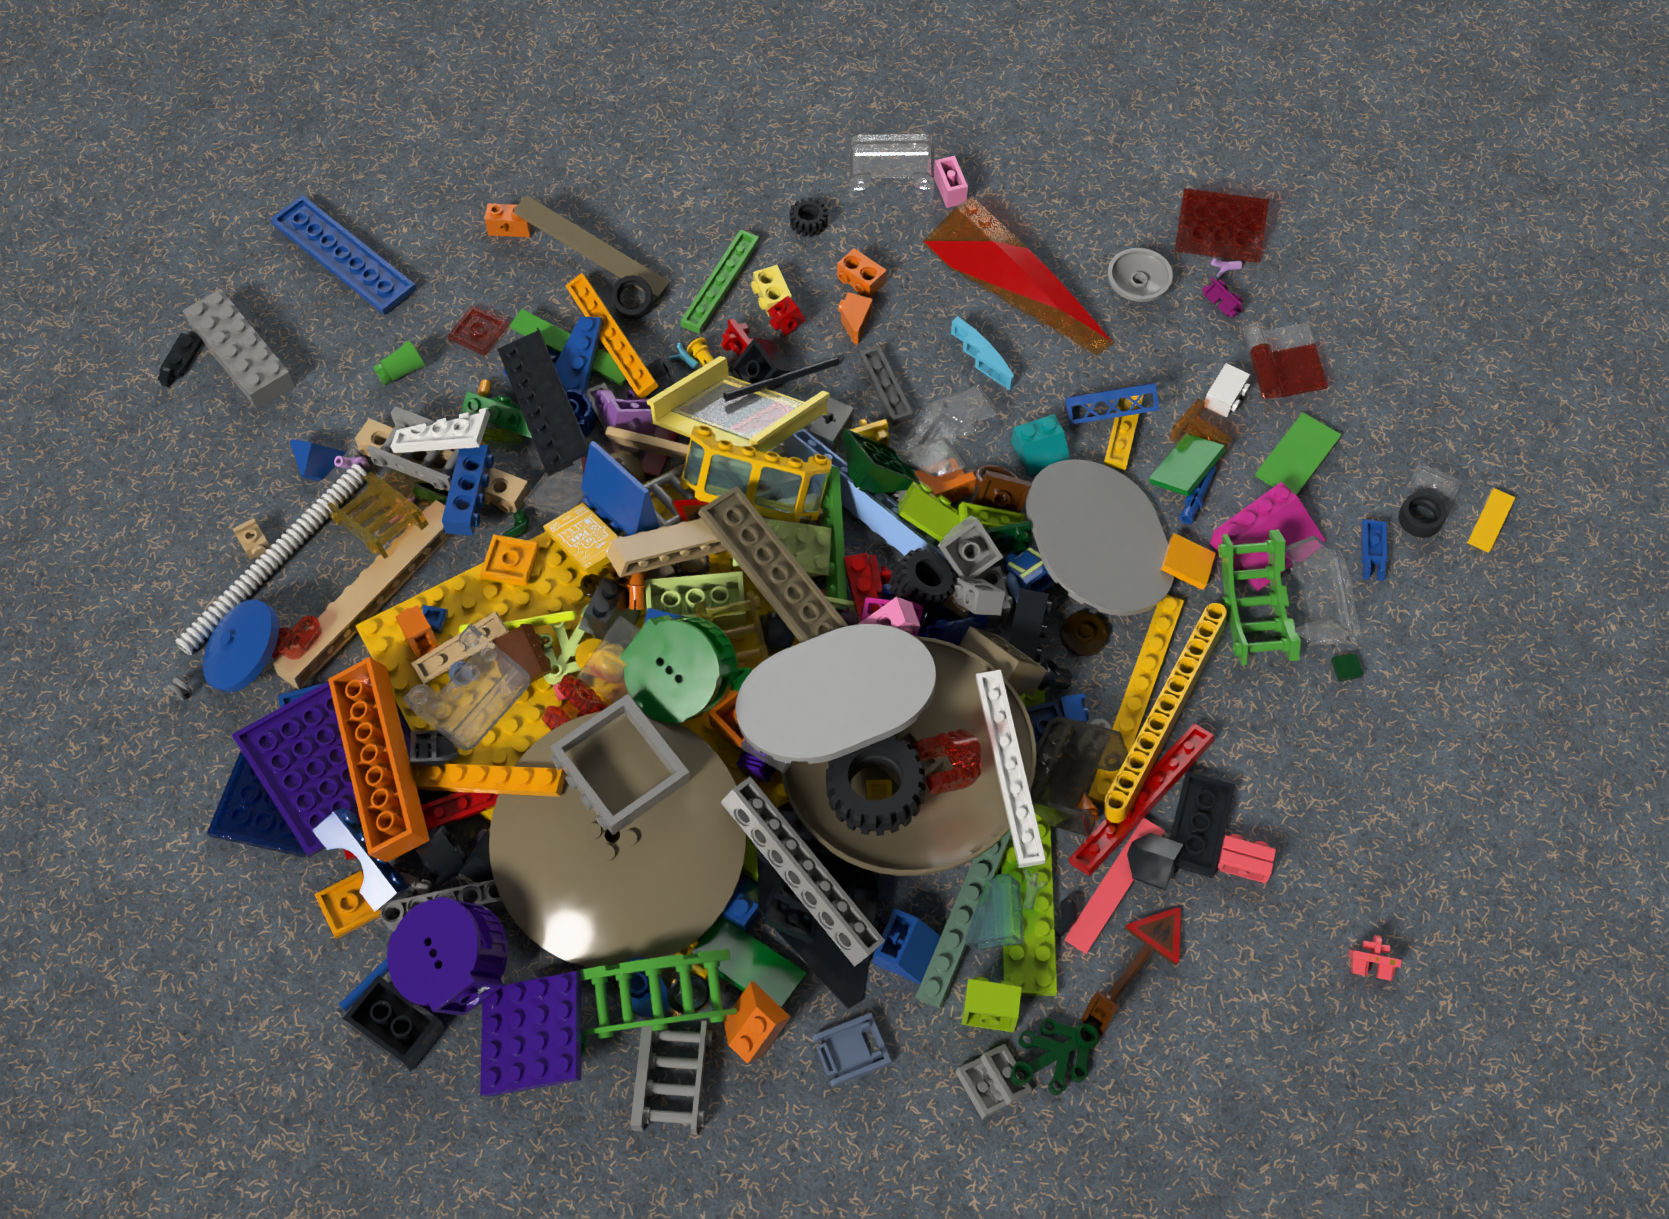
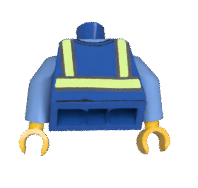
M1028 548L1020 555L1011 552L1006 557L1007 584L1016 603L1020 588L1042 593L1055 583L1043 564L1039 550Z

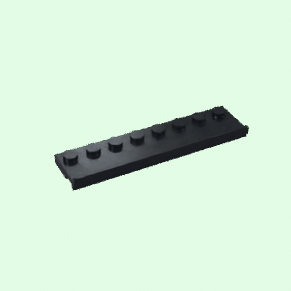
M536 328L537 331L506 344L497 350L543 467L549 477L574 465V461L584 456L587 459L589 446L539 328Z

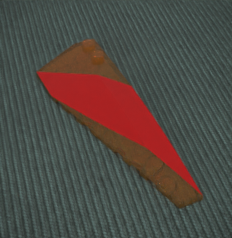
M973 196L956 206L923 240V243L951 270L960 272L968 280L975 281L983 286V289L989 292L992 291L1010 305L1027 315L1034 316L1044 325L1051 326L1059 334L1068 336L1073 339V342L1091 353L1098 355L1113 345V342L1059 279Z

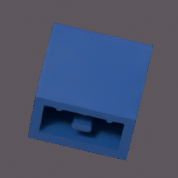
M894 908L882 934L885 942L875 950L873 964L921 984L941 936L919 918Z

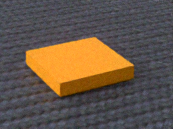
M1173 533L1160 570L1203 590L1207 585L1216 553Z
M493 534L480 573L481 579L527 587L540 549L539 542Z
M362 870L314 894L335 939L381 916V909L374 911L359 892L364 880V872Z

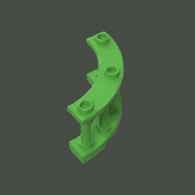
M1269 530V540L1265 542L1233 545L1228 534H1223L1222 544L1218 546L1219 556L1222 558L1224 587L1222 605L1226 608L1234 641L1233 653L1234 656H1238L1242 665H1247L1248 653L1281 650L1286 653L1289 661L1299 660L1301 639L1295 628L1293 618L1287 617L1285 609L1289 607L1287 587L1281 584V571H1285L1286 541L1279 530ZM1266 552L1269 556V566H1266L1264 569L1233 571V554ZM1258 578L1270 580L1271 593L1269 595L1240 598L1235 596V580ZM1270 605V607L1274 608L1276 618L1272 621L1249 623L1240 622L1237 607ZM1274 630L1279 632L1281 637L1279 641L1247 643L1244 632Z
M729 949L623 962L611 966L604 965L581 969V981L592 980V985L595 984L599 1028L586 1029V1035L597 1034L598 1039L614 1037L613 1031L646 1026H651L652 1031L668 1029V1023L710 1018L711 1023L727 1021L726 1015L737 1014L736 1008L723 1010L718 967H720V961L730 960ZM704 964V969H707L712 1011L695 1014L690 970H692V965ZM676 967V972H679L684 1015L664 1018L659 975L662 974L661 969ZM645 971L646 976H649L653 1020L634 1022L630 979H632V973ZM616 976V981L619 980L624 1024L610 1026L605 983L608 982L607 977Z

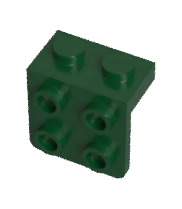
M1031 521L1003 525L989 528L986 532L1001 554L1010 551L1020 552L1029 548L1032 523Z

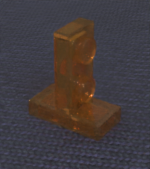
M1197 399L1172 427L1169 439L1177 443L1187 432L1190 435L1225 445L1226 451L1223 454L1224 456L1229 451L1233 438L1200 418L1205 402Z

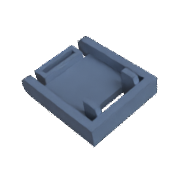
M872 1013L812 1036L814 1043L822 1040L825 1042L816 1046V1050L827 1077L830 1078L838 1074L837 1078L830 1081L831 1088L891 1065V1059ZM869 1030L872 1031L880 1050L872 1053V1056L862 1033Z

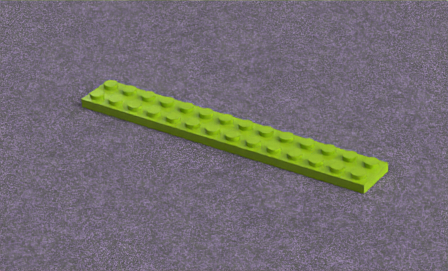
M1036 689L1033 696L1025 693L1022 696L1018 695L1025 708L1045 703V690L1040 691ZM1048 755L1036 757V781L1030 796L1046 859L1045 864L1019 868L1013 840L1011 839L1000 865L1003 981H1011L1016 986H1021V996H1057Z

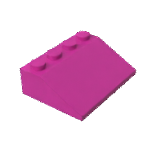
M1280 482L1214 530L1210 545L1219 553L1218 546L1222 544L1223 534H1228L1233 545L1265 542L1269 540V530H1279L1286 541L1285 571H1287L1326 540L1299 498L1284 483ZM1266 552L1233 554V568L1237 571L1264 569L1266 566H1269V556ZM1266 578L1246 579L1258 592L1270 583V580Z

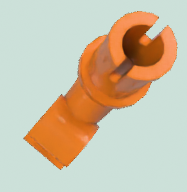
M644 571L632 574L630 583L627 584L629 588V609H644V588H646L644 577H648L649 572Z

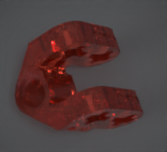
M308 615L302 617L292 629L279 627L277 643L271 657L276 659L281 654L292 660L301 658L322 632L318 619L315 616ZM312 625L314 626V629H313V630L308 629V630L306 631V629H305L306 626H308V627H311ZM291 645H299V648H290Z
M571 675L563 676L558 689L579 710L577 718L601 712L607 708L606 703L601 701V698L596 695L594 690L588 689L578 678ZM552 705L546 708L542 716L543 722L551 731L572 720L564 710Z
M959 729L956 732L949 731L947 734L944 732L939 733L938 736L921 739L912 745V749H916L920 754V760L948 756L950 763L953 765L952 770L935 773L926 779L927 787L932 795L967 788L974 784L981 775L980 743L974 735L963 729Z

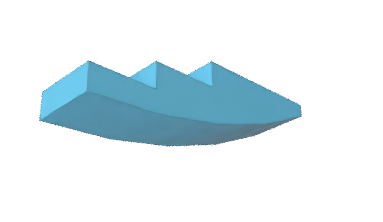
M957 316L952 321L951 334L964 342L963 351L976 359L975 368L1008 390H1011L1014 375L1004 359L977 330Z

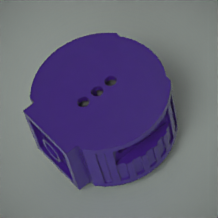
M446 897L428 900L413 907L402 918L396 930L392 932L387 952L389 974L398 992L410 1002L430 1006L433 1012L464 1016L504 986L501 981V975L504 974L507 964V938L499 919L484 906Z

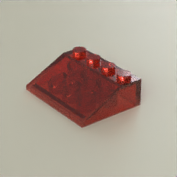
M1184 188L1180 201L1174 252L1260 263L1269 199Z

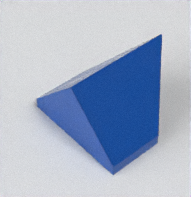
M295 439L290 441L301 477L315 481H321L335 467V458L337 456H344L346 453L311 442Z

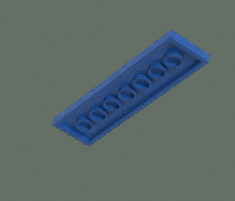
M303 195L270 219L274 227L383 315L417 290L413 282Z

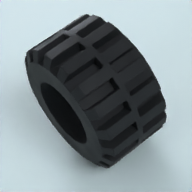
M918 548L915 551H909L898 563L890 575L889 585L892 586L890 590L892 594L896 595L895 597L923 606L922 615H924L926 612L931 614L937 611L949 598L955 588L956 583L954 580L956 577L952 573L953 568L951 565H947V560L939 557L940 554L937 552L931 553L929 549L923 551L921 548Z

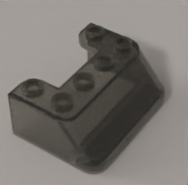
M1065 717L1051 719L1036 746L1035 775L1030 792L1034 813L1053 827L1090 837L1095 826V818L1090 811L1078 808V805L1096 768L1116 771L1124 763L1128 751L1121 732Z

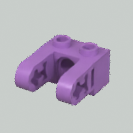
M597 390L595 405L607 427L611 426L644 435L654 434L656 425L653 424L651 406L647 405V400L649 399L646 397L640 399L634 390L627 391L626 400L616 399L611 390Z

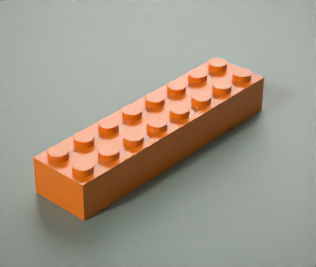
M368 657L329 678L328 681L368 855L387 863L430 840L412 767L410 766V759L387 667Z

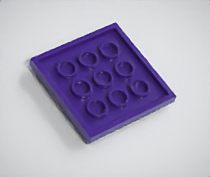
M574 971L504 985L482 1002L481 1096L490 1097L581 1081L580 973Z

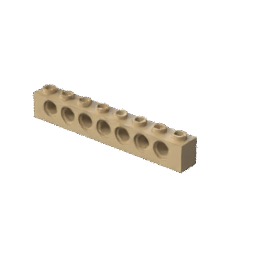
M368 418L355 437L359 452L364 456L370 457L367 449L368 446L371 445L381 449L394 428ZM392 449L389 452L399 457L402 455V453H394ZM448 449L440 450L430 469L441 472L453 451ZM429 451L414 452L410 461L421 464L422 459L425 458ZM489 468L490 481L488 488L484 489V504H494L506 513L510 511L515 513L520 510L531 493L528 481L498 469ZM453 469L452 473L450 474L451 480H452V477H453L454 469Z

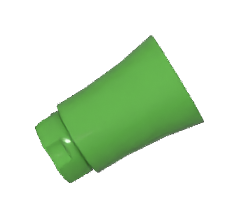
M408 340L396 351L380 360V363L375 365L373 369L382 383L386 385L391 381L394 382L404 375L425 367V364L412 343Z

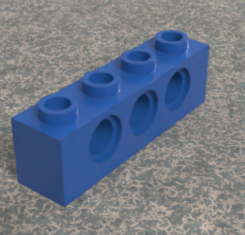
M480 444V447L459 449L442 517L444 530L448 534L474 536L475 527L480 525L479 511L480 507H484L485 503L484 489L489 486L490 477L488 472L489 468H493L494 455H491L488 445Z

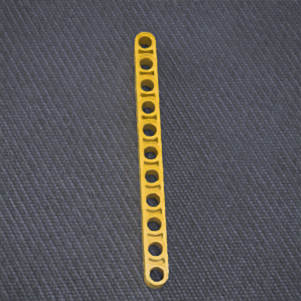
M1211 603L1205 608L1105 797L1104 805L1105 817L1110 822L1120 823L1124 821L1224 631L1227 611L1223 605ZM1126 785H1127V786H1130L1131 788H1123L1122 786H1126ZM1117 805L1120 808H1112L1111 806Z

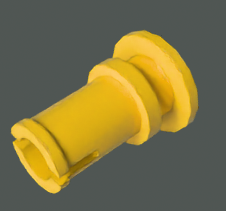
M703 337L694 340L687 347L688 353H693L694 358L698 359L702 366L714 360L709 353V347L706 345L707 340Z

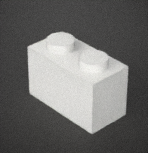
M1226 363L1208 391L1203 407L1224 417H1228L1231 411L1236 412L1241 402L1239 397L1241 395L1245 397L1250 388V384L1247 383L1250 374Z

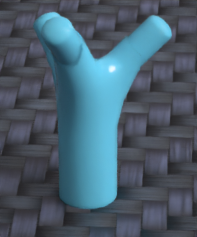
M681 343L677 344L679 354L669 357L670 360H681L693 369L697 368L700 364L684 350Z

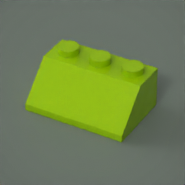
M913 481L898 503L899 515L941 542L947 533L959 524V509L956 510L950 506L951 502L944 496L940 495L937 497L932 494V489L922 482L917 484Z

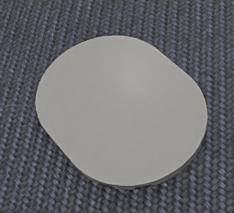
M1064 460L1053 463L1040 471L1028 491L1026 512L1028 520L1032 523V532L1041 559L1056 584L1059 583L1068 591V595L1082 605L1086 603L1097 608V611L1110 615L1129 616L1141 614L1151 610L1152 607L1161 602L1169 592L1174 576L1160 570L1168 542L1157 513L1145 493L1122 473L1092 461Z
M858 624L842 627L782 650L767 658L753 669L743 682L736 699L738 725L746 741L755 750L772 756L774 760L786 763L808 761V764L830 761L891 737L913 724L918 719V715L925 708H928L935 694L934 690L937 681L935 664L930 652L922 642L913 635L898 628L879 624Z

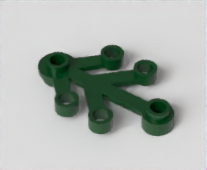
M1046 1018L1040 1025L1041 1033L1048 1037L1056 1033L1071 1038L1064 1043L1037 1036L1029 1030L1022 1032L1018 1039L1019 1045L1022 1048L1030 1049L1033 1046L1049 1052L1030 1063L1020 1061L1014 1064L1010 1070L1011 1081L1018 1086H1025L1030 1082L1034 1073L1056 1061L1054 1076L1048 1084V1090L1051 1094L1058 1096L1066 1088L1064 1079L1069 1053L1077 1048L1076 1065L1070 1070V1078L1077 1083L1084 1081L1088 1075L1086 1065L1089 1050L1095 1048L1099 1042V1033L1091 1024L1082 1023L1074 1028L1057 1023L1052 1018ZM1045 1024H1050L1053 1030L1048 1031L1045 1028ZM1081 1034H1087L1090 1040L1084 1041L1081 1038ZM1023 1036H1028L1031 1039V1043H1026L1023 1040ZM1075 1070H1080L1083 1077L1076 1076ZM1016 1072H1022L1024 1079H1018ZM1053 1083H1059L1061 1090H1056L1053 1087Z

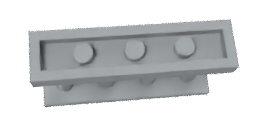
M395 406L391 411L395 427L381 449L371 445L368 446L367 449L371 460L378 466H387L428 482L439 490L446 489L449 491L452 481L450 474L455 468L459 449L454 450L441 472L430 469L440 450L429 451L421 464L410 461L414 452H403L400 457L389 453L396 430L423 423L426 426L435 423V421Z
M643 1017V1021L653 1020V1017ZM707 1021L701 1022V1032L678 1030L652 1031L651 1026L642 1027L630 1123L633 1131L644 1132V1124H649L650 1121L691 1124L692 1135H698V1128L704 1127L705 1111L700 1110L705 1057L706 1047L712 1046L713 1030H708ZM659 1040L699 1043L698 1058L657 1056V1053H653V1044L658 1043ZM656 1067L696 1069L695 1085L654 1083V1080H649L650 1070H655ZM653 1094L693 1096V1111L690 1113L651 1110L650 1107H646L647 1097H652Z

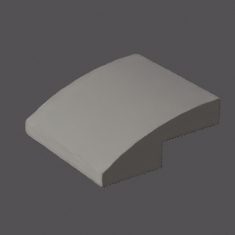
M1006 1044L983 1053L980 1058L959 1067L955 1071L982 1120L1033 1091L1029 1083L1025 1086H1018L1011 1081L1010 1070L1016 1064V1061ZM1016 1072L1018 1079H1024L1022 1072Z

